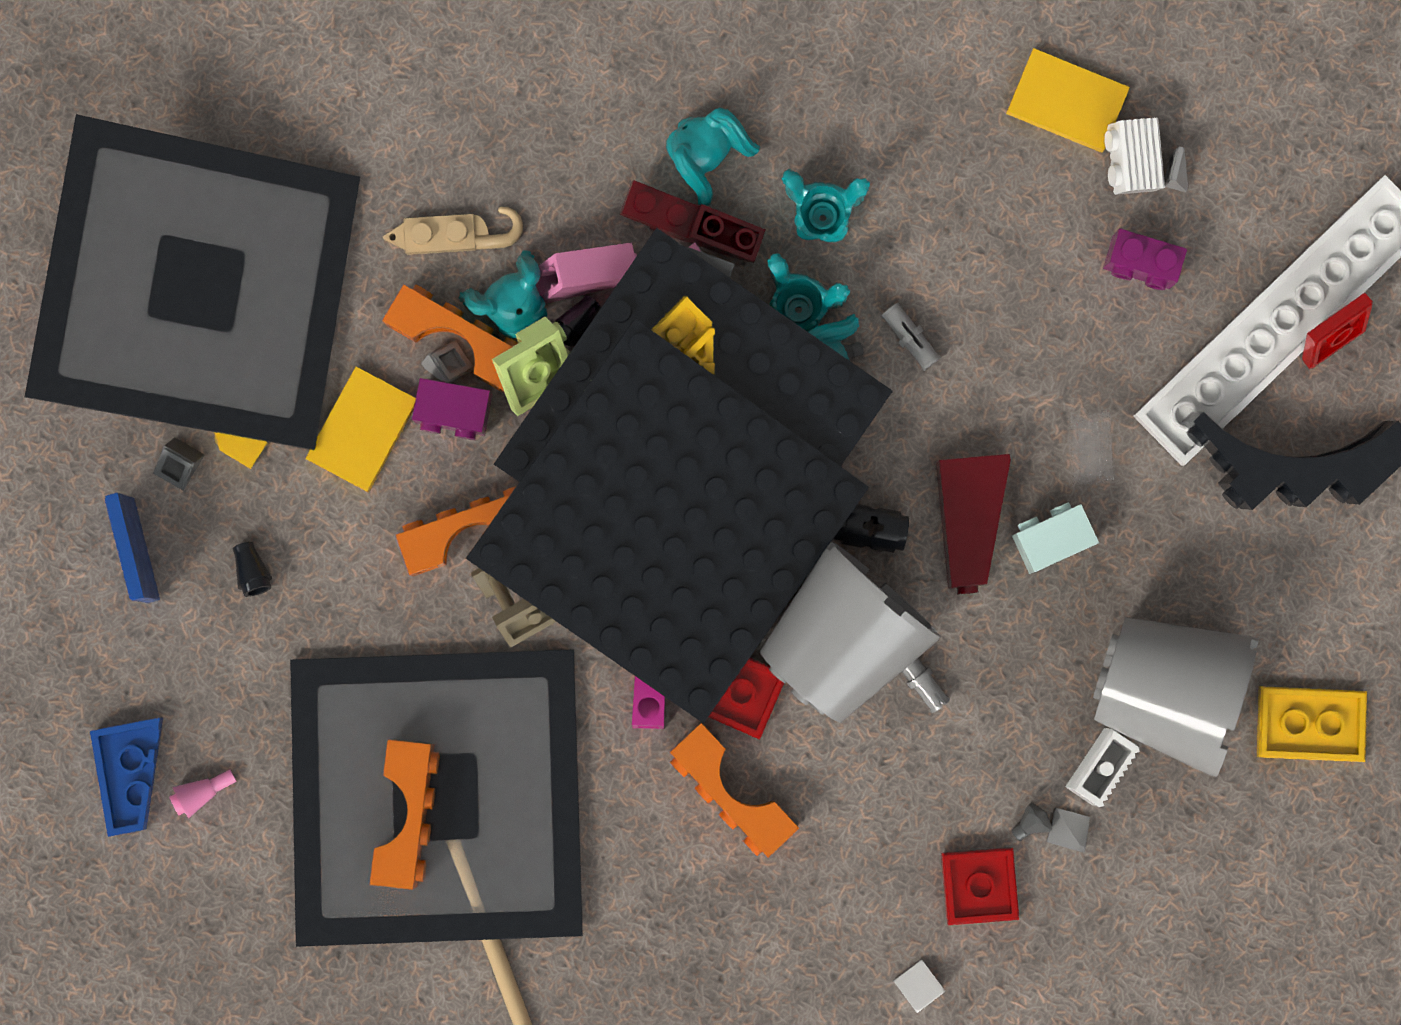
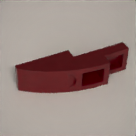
M635 180L630 184L620 215L650 226V230L655 231L658 228L670 237L690 244L696 243L699 247L751 263L755 262L766 229L706 205H695Z

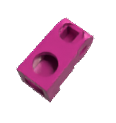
M635 676L632 728L664 729L665 696Z

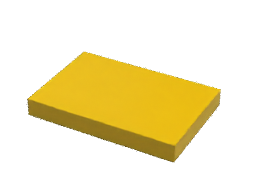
M1033 48L1006 114L1103 153L1105 150V133L1108 131L1107 127L1116 122L1130 87Z
M355 367L317 436L315 450H310L305 459L369 493L414 410L416 398Z
M1259 686L1257 757L1365 762L1367 691Z

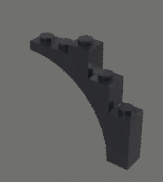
M1191 412L1182 421L1189 429L1186 432L1188 437L1197 446H1204L1212 455L1209 458L1211 463L1220 472L1228 473L1218 484L1224 490L1222 493L1224 499L1235 509L1253 510L1276 488H1278L1276 490L1277 496L1286 505L1307 507L1330 485V493L1339 502L1360 505L1401 466V423L1399 421H1383L1364 437L1338 450L1305 457L1276 455L1249 446L1224 431L1205 412Z

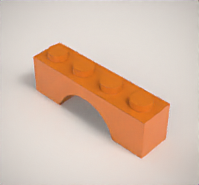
M403 284L382 320L384 324L415 343L436 332H450L461 336L473 349L475 357L474 375L476 378L505 394L492 359L517 345L518 342L508 337L501 341L492 335L494 329L476 319L472 324L461 318L464 312L447 302L442 307L431 300L434 295L424 288L415 285L411 289Z
M515 487L504 490V497L491 501L489 497L469 503L471 509L457 513L456 508L436 514L437 520L424 525L423 520H418L402 526L404 532L396 534V538L409 575L416 576L447 565L448 550L454 538L469 527L489 525Z
M700 723L670 751L674 756L670 763L683 777L690 774L699 783L694 789L708 804L713 799L723 809L718 815L732 830L737 826L742 829L747 835L743 842L756 856L763 852L769 858L799 827L774 800L760 805H749L736 800L726 791L720 778V763L726 749Z
M394 739L387 741L383 776L393 781L401 789L407 802L408 813L406 823L400 834L390 843L374 848L370 885L413 890L417 888L418 881H424L426 860H421L422 845L428 846L431 824H425L427 809H433L435 788H430L431 773L437 774L440 756L439 752H434L435 744Z

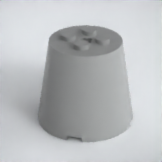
M832 541L821 555L760 650V653L771 666L769 670L783 683L787 682L793 688L791 693L805 705L810 704L820 714H826L831 719L842 723L931 648L941 636L919 612L886 583L881 588L865 575L869 568Z
M1125 617L1120 636L1112 634L1103 663L1105 667H1102L1093 698L1100 701L1094 720L1209 776L1217 777L1228 751V746L1222 745L1226 730H1235L1257 651L1254 648H1257L1259 638Z

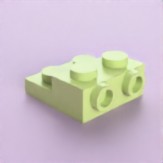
M546 317L516 333L518 344L492 359L510 408L517 416L535 405L570 354V351L563 343L567 340L564 330L558 322L551 323Z

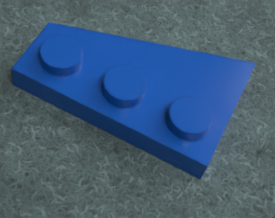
M163 717L90 731L108 837L147 829Z

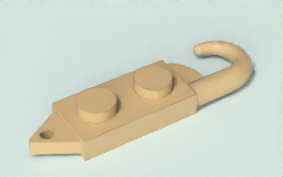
M499 207L498 209L499 213L508 215L513 222L512 229L507 234L489 235L484 220L474 214L404 218V223L384 235L383 239L405 250L407 255L505 248L519 240L523 233V222L521 216L509 207ZM395 235L396 239L390 240V237Z

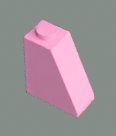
M632 243L555 253L539 265L540 279L536 283L539 294L545 300V304L615 288L637 257V254L634 253Z

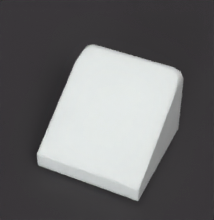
M922 959L893 980L916 1013L945 992Z

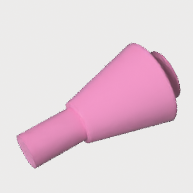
M229 769L210 780L204 779L172 787L175 794L169 798L177 814L180 816L185 813L189 819L212 799L216 792L237 781Z

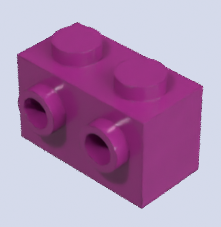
M1119 228L1112 236L1103 269L1111 271V275L1119 279L1132 280L1134 278L1144 281L1145 285L1152 289H1170L1178 282L1187 249Z
M420 378L412 420L416 424H420V430L424 432L441 434V429L455 431V437L475 440L476 435L485 436L493 395L489 390Z

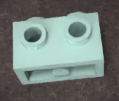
M1067 502L1050 510L1052 518L1040 523L1038 518L1034 517L1017 525L1020 532L1012 535V538L1029 574L1099 543L1081 504L1072 508L1070 503Z

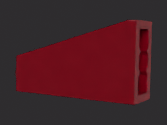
M1010 454L939 460L936 463L948 589L957 588V595L979 593L978 586L988 583L1011 462Z

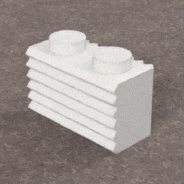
M1158 118L1121 120L1108 125L1104 142L1106 150L1111 153L1108 181L1114 187L1113 193L1118 195L1152 192L1165 188Z
M1104 728L1065 787L1091 805L1097 807L1104 806L1103 801L1108 800L1107 795L1112 794L1111 789L1116 788L1115 783L1120 782L1119 777L1124 776L1123 771L1128 770L1127 765L1132 764L1131 759L1136 758L1135 753L1140 752L1139 747L1113 729Z

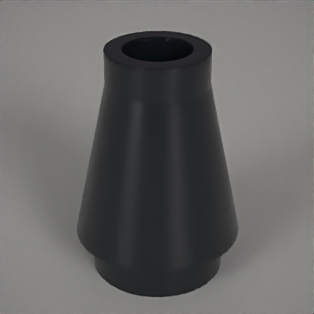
M585 295L580 302L555 320L566 334L567 340L563 343L571 348L577 344L601 309V305L591 296Z
M244 542L233 547L238 589L243 591L244 596H256L270 590L272 576L258 555L253 542Z

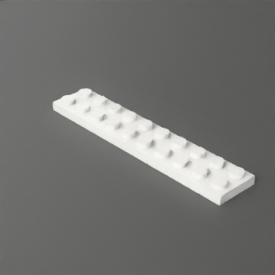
M1386 175L1380 178L1133 415L1181 466L1186 465L1204 447L1197 446L1186 433L1189 429L1182 421L1191 412H1205L1223 429L1304 351L1306 336L1309 331L1362 295L1401 258V190Z

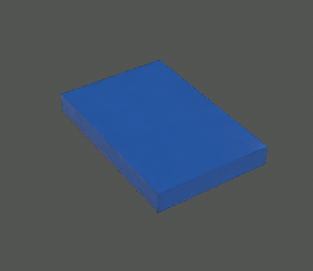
M120 493L106 495L104 499L130 600L145 603L160 600L135 498Z

